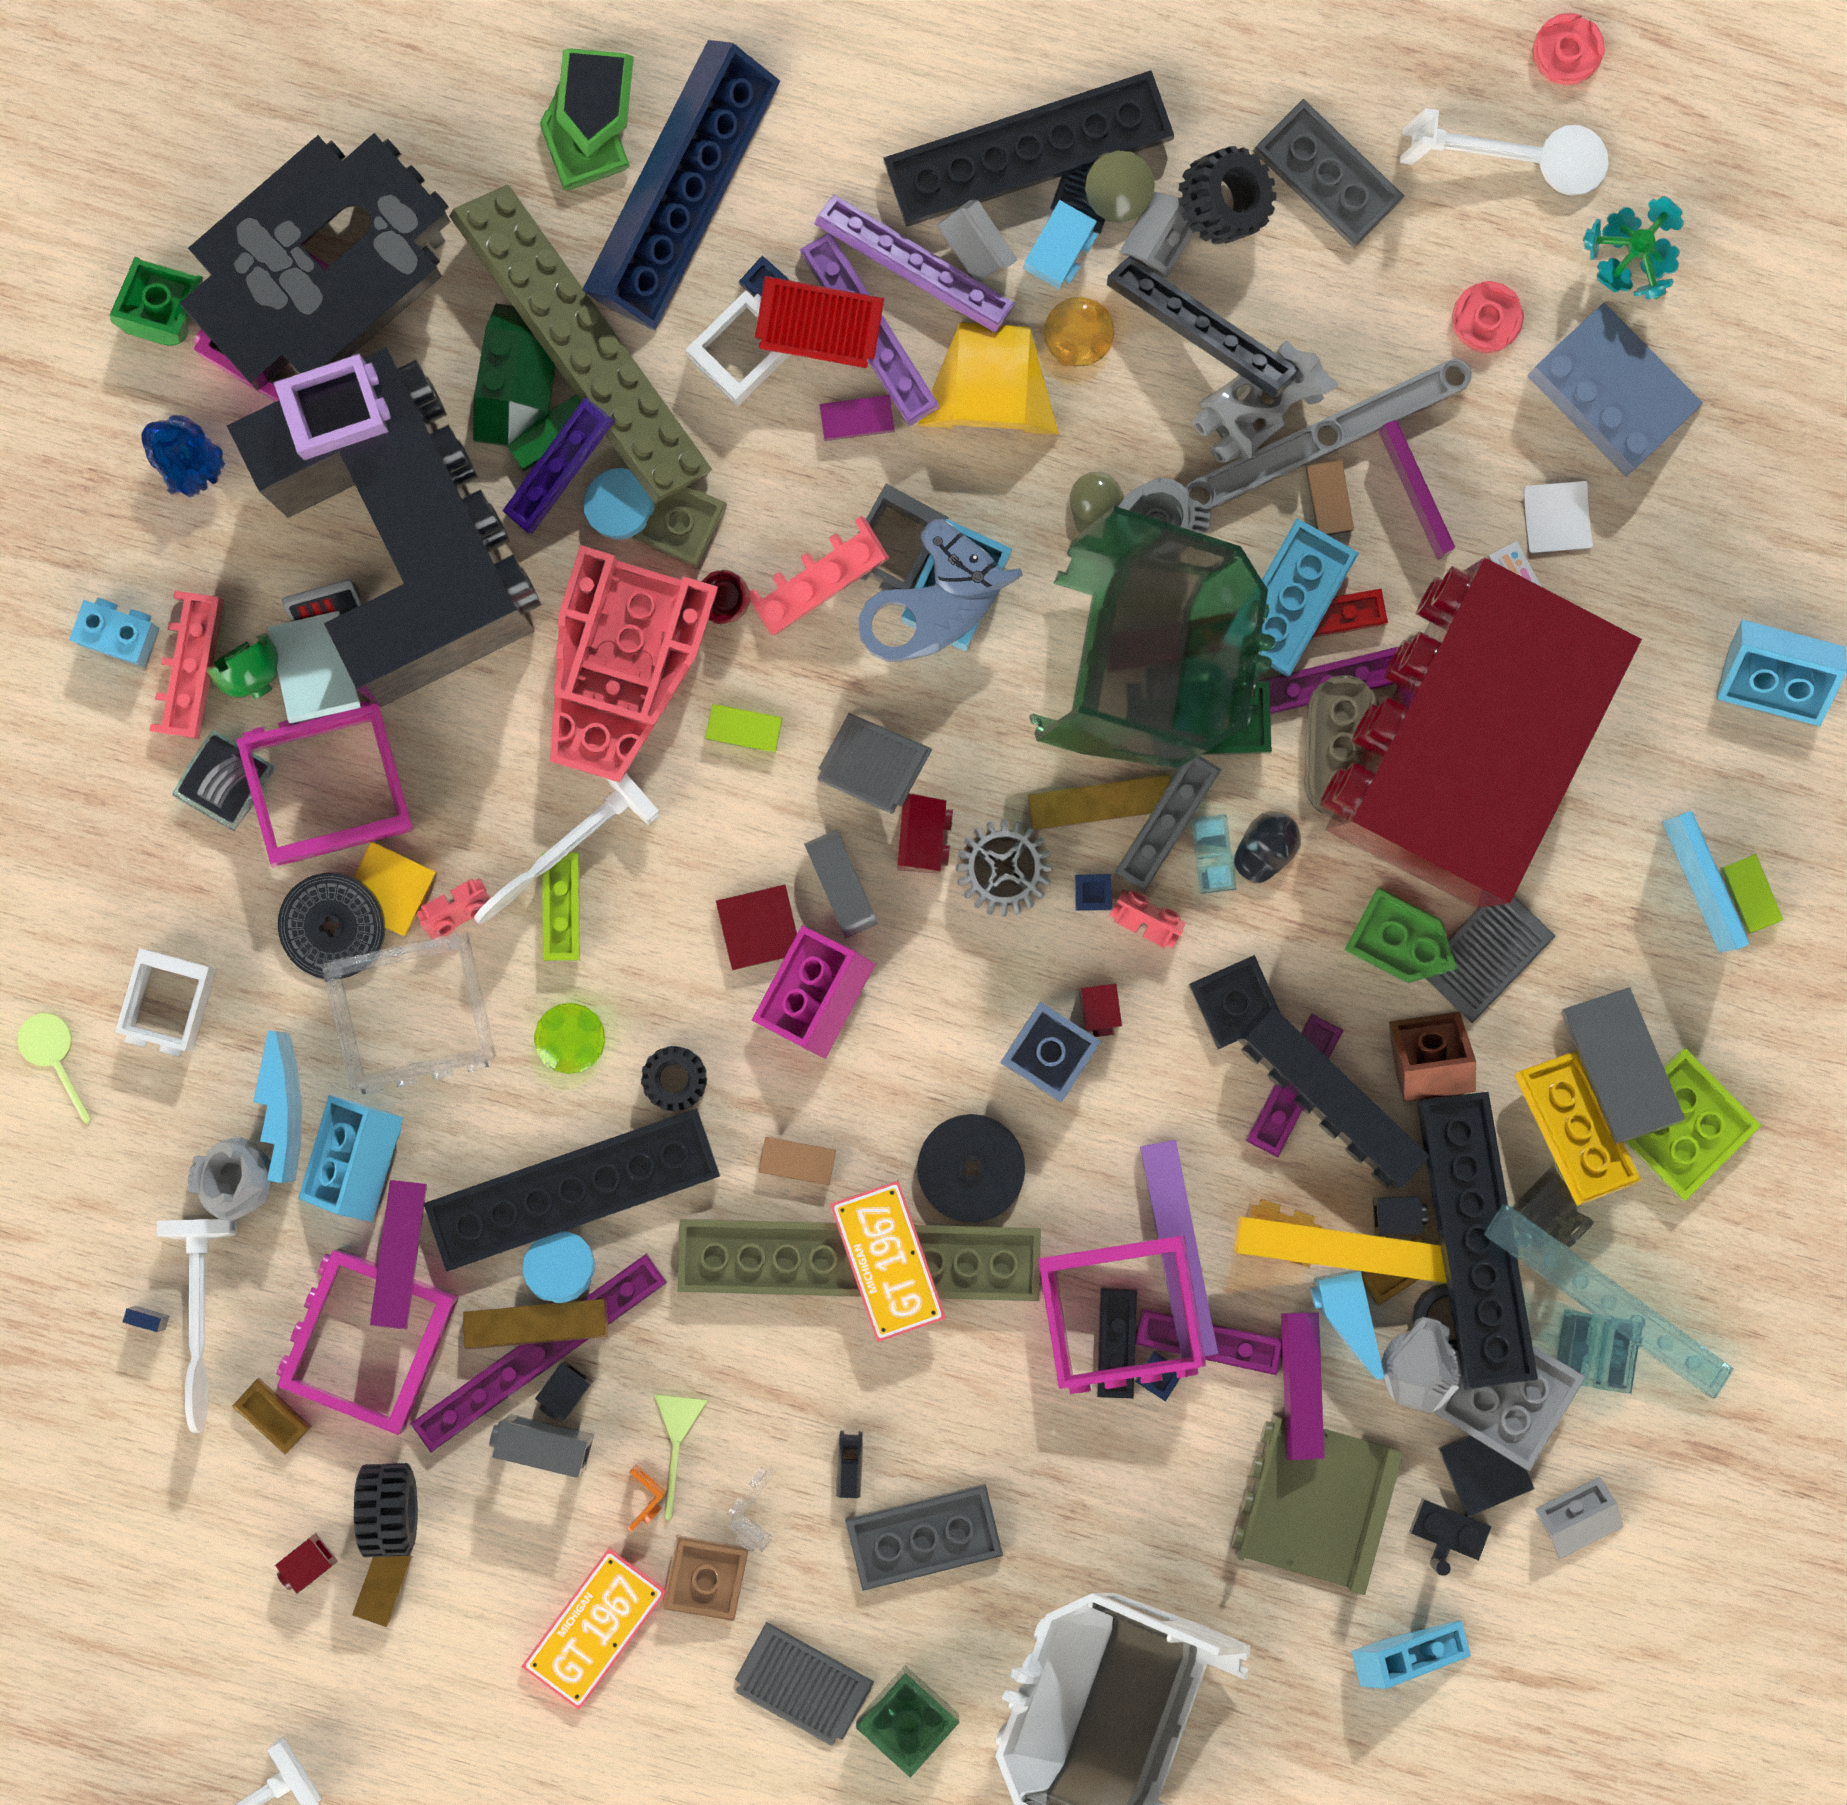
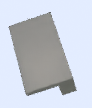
M1154 192L1150 204L1139 217L1119 252L1123 256H1131L1134 259L1142 260L1155 273L1167 278L1193 232L1189 228L1191 225L1189 219L1184 221L1182 216L1185 210L1183 206H1179L1178 198L1180 197Z
M969 200L937 224V227L969 275L979 282L998 268H1008L1018 260L979 200Z
M1600 1477L1535 1509L1539 1520L1552 1539L1559 1559L1624 1527L1618 1505Z

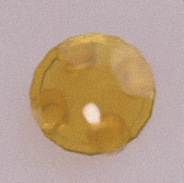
M1086 297L1069 298L1058 303L1048 314L1044 326L1045 342L1051 354L1056 357L1061 365H1071L1074 367L1089 366L1101 360L1109 353L1114 339V324L1108 311L1097 301Z

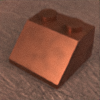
M1460 1012L1389 1022L1396 1076L1404 1102L1476 1092V1059Z

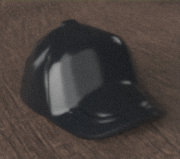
M1277 811L1261 813V815L1256 817L1247 828L1234 856V865L1239 874L1250 882L1262 883L1269 880L1295 857L1301 846V833L1297 823L1290 816Z

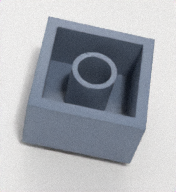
M1040 1001L1000 1063L1057 1101L1062 1102L1101 1041Z

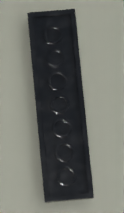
M1152 70L883 157V161L904 224L908 227L954 212L969 200H979L982 203L1092 167L1094 162L1103 153H1111L1118 150L1135 153L1174 140V132Z
M1489 1092L1416 1101L1424 1151L1429 1154L1426 1163L1464 1389L1538 1380Z
M696 1108L428 1201L424 1207L445 1270L448 1272L720 1177L721 1174L699 1110Z

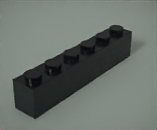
M1274 1007L1265 1008L1237 1039L1244 1046L1241 1049L1242 1053L1255 1064L1261 1062L1270 1071L1267 1074L1268 1078L1281 1089L1287 1087L1296 1096L1293 1101L1304 1112L1310 1114L1312 1111L1322 1121L1319 1126L1332 1138L1340 1137L1348 1145L1345 1148L1346 1152L1359 1163L1365 1161L1374 1170L1371 1173L1372 1177L1385 1188L1389 1186L1392 1188H1402L1429 1158L1427 1152Z

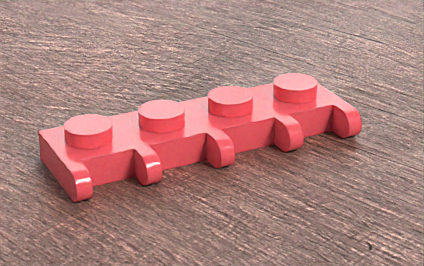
M863 516L855 520L860 533L845 543L836 533L829 537L835 550L819 561L815 562L809 553L801 556L806 569L791 580L787 581L781 572L773 575V580L778 588L763 599L757 590L753 589L750 591L751 603L771 635H777L889 559Z
M174 591L173 598L178 601H184L180 624L169 622L167 630L178 632L174 659L162 657L161 665L172 667L168 693L156 692L155 700L166 702L162 725L150 724L149 731L200 739L210 676L206 668L213 666L224 599L216 596Z

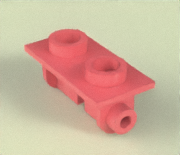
M471 878L469 881L450 890L455 900L451 904H449L446 896L443 894L421 906L422 910L417 912L421 921L420 925L432 939L446 936L453 932L455 927L470 919H474L480 908L491 899L486 892L487 889L482 880L479 878L474 881Z
M1122 889L1117 903H1115L1109 916L1115 918V923L1134 933H1137L1142 922L1147 924L1148 927L1142 937L1164 949L1166 946L1173 949L1179 938L1178 935L1181 936L1186 923L1181 920V916L1174 910L1166 907L1160 909L1150 904L1149 899L1137 891L1128 892Z

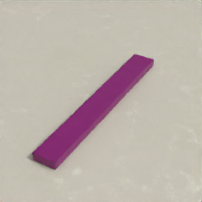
M1398 647L1291 673L1289 678L1279 675L1258 680L1269 681L1270 714L1307 706L1315 688L1335 676L1348 675L1359 678L1371 690L1394 685V683L1384 678V674Z
M646 1253L581 1301L605 1299L607 1301L609 1325L668 1282ZM588 1339L518 1345L410 1424L430 1453H432Z

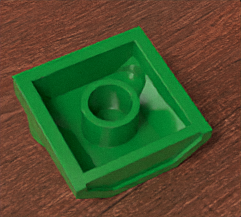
M134 257L110 312L111 323L132 336L167 346L180 344L188 335L190 315L182 308L179 302L203 282V276L190 275Z

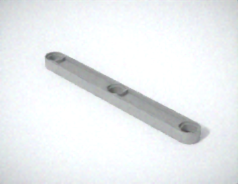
M1459 359L1444 362L1255 451L1250 458H1240L1190 482L1186 489L1189 490V493L1196 487L1206 489L1209 494V501L1203 506L1208 510H1212L1378 432L1388 422L1393 420L1399 422L1462 392L1471 381V369L1466 362ZM1452 367L1460 369L1464 375L1463 383L1458 386L1450 385L1445 379L1447 369ZM1324 427L1333 429L1337 436L1336 443L1330 446L1321 444L1317 438L1318 430Z

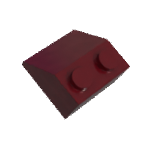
M908 794L902 805L897 863L899 871L940 874L941 866H948L950 845L943 844L944 830L951 831L953 809H946L947 800Z

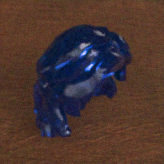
M176 414L171 415L167 420L151 422L142 431L141 440L146 458L151 466L156 468L160 475L163 476L164 483L168 487L167 491L171 495L181 492L191 498L195 494L199 495L200 490L205 491L208 489L207 481L212 484L217 483L218 476L221 475V469L225 466L222 458L223 451L219 446L213 444L211 439L205 437L203 429L198 424L185 416Z

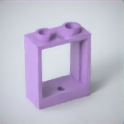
M360 354L274 382L296 451L304 460L389 432L385 422L391 419L389 409L384 398H377L374 386L379 384L373 364H366ZM355 372L371 418L312 438L297 391Z

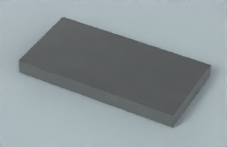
M1304 99L1253 150L1267 166L1353 248L1405 196Z
M1630 987L1562 1010L1561 1014L1615 1145L1682 1123L1685 1120Z
M986 1483L845 1518L862 1591L1003 1556Z

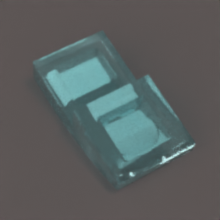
M1227 815L1191 818L1200 893L1236 890Z

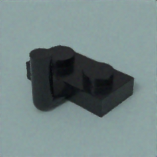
M1422 1498L1409 1532L1436 1543L1430 1560V1566L1439 1575L1446 1576L1451 1570L1449 1563L1446 1562L1450 1549L1479 1561L1492 1526Z

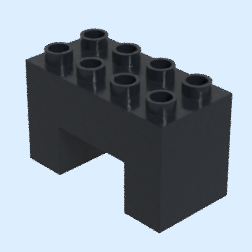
M387 347L363 358L366 364H373L379 380V384L374 386L377 398H384L389 409L391 419L385 421L389 431L387 433L304 460L296 451L280 400L227 425L258 491L287 518L352 486H356L404 584L325 622L324 625L356 690L374 703H378L380 707L533 633V627L526 613L542 605L523 566L520 567L514 554L499 561L494 549L509 543L510 539L493 505L488 502L481 489L467 496L462 487L479 477L461 441L457 440L450 425L448 424L435 431L431 424L447 415L431 380L424 374L417 359L400 367ZM355 372L297 391L312 438L371 418Z

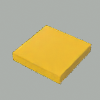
M371 841L354 878L364 883L379 900L385 917V928L407 937L437 872Z

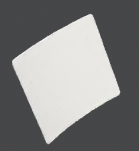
M1587 481L1524 487L1525 515L1530 553L1593 547Z

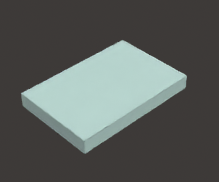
M339 611L268 627L271 641L278 652L277 671L290 724L361 708L358 692L324 625L325 622L339 616Z

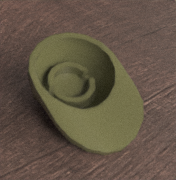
M1089 472L1081 476L1073 484L1069 495L1070 507L1076 528L1081 538L1088 544L1096 547H1110L1122 539L1115 521L1117 507L1124 499L1122 490L1114 478L1103 472Z

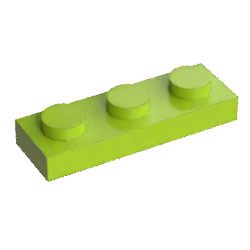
M571 852L542 874L543 961H581L580 853Z

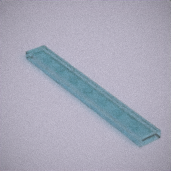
M1505 1204L1502 1205L1484 1233L1486 1237L1705 1395L1713 1399L1717 1398L1733 1372V1367L1512 1207Z

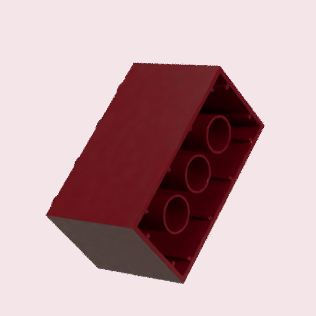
M1484 557L1463 571L1451 566L1443 579L1436 576L1426 589L1416 610V615L1429 621V624L1424 633L1419 631L1414 636L1411 643L1403 640L1398 646L1384 674L1386 680L1398 686L1392 698L1386 696L1379 706L1371 704L1362 716L1352 737V742L1364 748L1365 751L1358 764L1352 762L1347 770L1337 769L1327 785L1319 805L1334 813L1325 829L1326 831L1475 908L1511 903L1642 641L1641 638Z

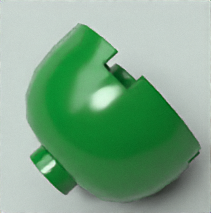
M267 633L256 636L258 642L252 646L246 641L213 662L216 667L206 668L214 684L223 693L235 698L252 695L253 699L256 700L273 689L270 683L278 675V652Z

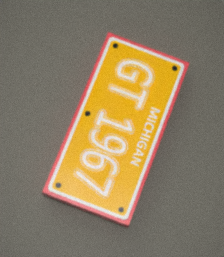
M899 1180L831 1203L830 1206L877 1342L946 1319Z
M609 1547L521 1667L580 1710L662 1599L666 1588Z

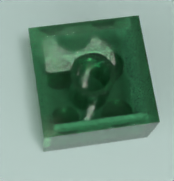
M904 1665L857 1718L856 1729L911 1778L960 1723L959 1713Z

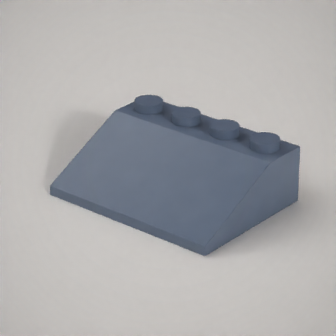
M1605 302L1562 340L1527 375L1625 477L1634 471L1703 404Z

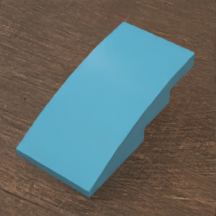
M268 1030L253 1102L268 1105L260 1139L261 1142L274 1144L267 1180L286 1183L296 1181L301 1147L302 1103L299 1074L290 1033Z

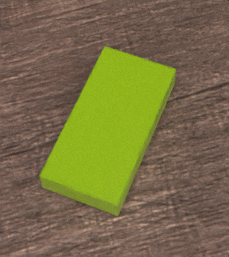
M712 704L705 739L776 753L783 718Z
M1757 854L1720 868L1747 934L1783 921Z

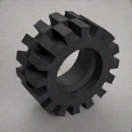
M668 1046L655 1051L646 1060L647 1062L641 1071V1085H643L645 1096L655 1106L669 1111L684 1110L697 1103L699 1098L703 1096L705 1086L707 1085V1071L700 1057L693 1053V1051L683 1047ZM672 1064L682 1066L688 1074L686 1087L677 1093L665 1090L660 1081L664 1068Z

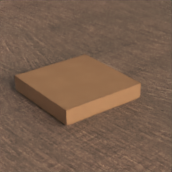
M677 1535L662 1608L664 1610L734 1621L749 1549L745 1546Z

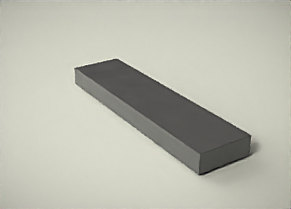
M1191 750L1116 868L1115 873L1146 891L1221 772V768Z

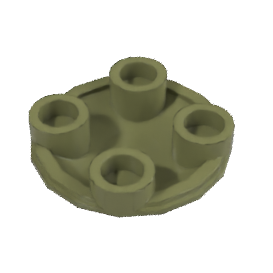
M1118 150L1111 153H1103L1094 162L1087 174L1085 185L1087 204L1092 207L1097 215L1107 221L1123 223L1137 218L1147 209L1153 198L1155 183L1152 170L1144 159L1132 152Z

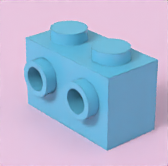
M1059 200L1025 260L1022 269L1057 289L1061 288L1064 281L1071 284L1081 266L1075 262L1081 250L1088 253L1098 236L1097 233L1093 232L1097 221Z
M97 598L95 603L83 600L69 640L79 646L146 668L160 629L150 622L152 616L133 609L130 610L129 615L116 611L117 604L101 598Z

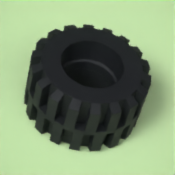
M1229 146L1195 160L1190 164L1191 168L1184 171L1182 177L1185 181L1179 183L1178 191L1182 192V197L1178 198L1179 206L1184 207L1185 212L1182 213L1184 221L1189 219L1191 222L1189 228L1192 232H1200L1199 238L1204 241L1211 239L1213 244H1221L1223 242L1226 244L1260 231V228L1267 225L1269 222L1268 216L1273 215L1275 207L1272 205V202L1276 201V192H1272V186L1275 185L1274 178H1269L1267 172L1270 169L1267 164L1261 165L1260 156L1256 153L1250 155L1249 149L1244 147L1237 149L1236 146ZM1222 181L1229 187L1232 193L1233 210L1228 207L1223 199L1221 192Z
M408 1463L362 1465L356 1478L354 1490V1530L360 1553L364 1558L409 1556L415 1545L418 1523L417 1487L410 1465Z

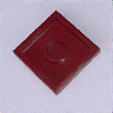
M785 884L716 900L732 971L785 958L797 935Z

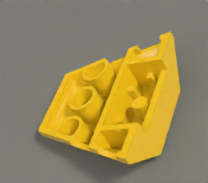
M959 322L931 390L932 395L939 404V409L919 420L917 426L953 428V425L1019 429L1023 430V433L1059 435L1031 328L1029 326L1001 325L999 330L994 333L979 323Z

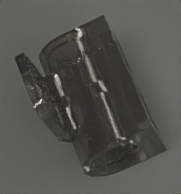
M1551 1166L1509 1209L1512 1227L1537 1250H1540L1550 1238L1570 1248L1594 1224L1590 1217L1577 1211L1582 1205H1576L1567 1184L1561 1179L1554 1166Z

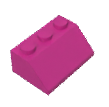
M802 925L756 1010L752 1021L826 1059L876 964L859 953Z

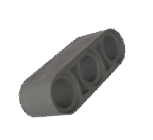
M837 829L804 843L845 939L878 925Z

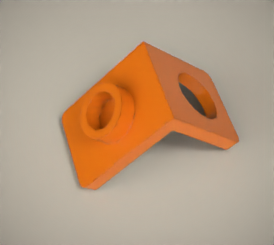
M636 1464L629 1471L630 1474L653 1493L655 1497L629 1525L627 1530L630 1532L642 1520L647 1525L662 1509L657 1503L667 1492Z

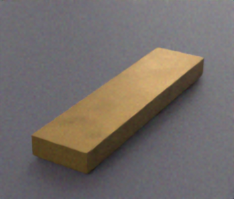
M1170 775L1029 794L1028 802L1032 829L1036 831L1151 814L1170 784Z
M605 1299L465 1311L463 1312L464 1348L478 1349L608 1337L607 1301Z

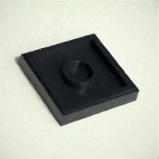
M1255 955L1188 984L1217 1050L1237 1042V1039L1265 1008L1274 1007L1280 1012Z
M1471 1435L1438 1448L1467 1517L1535 1489L1526 1469Z

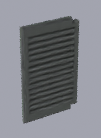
M848 713L819 767L821 773L818 776V781L893 814L897 806L902 807L932 749Z
M1515 896L1510 904L1478 908L1448 939L1457 969L1425 979L1473 1023L1555 938V935Z
M766 1621L735 1678L740 1683L735 1693L833 1746L836 1737L842 1740L845 1737L874 1681Z

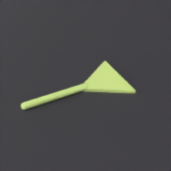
M654 1394L672 1442L665 1508V1520L669 1521L672 1518L679 1446L708 1400Z

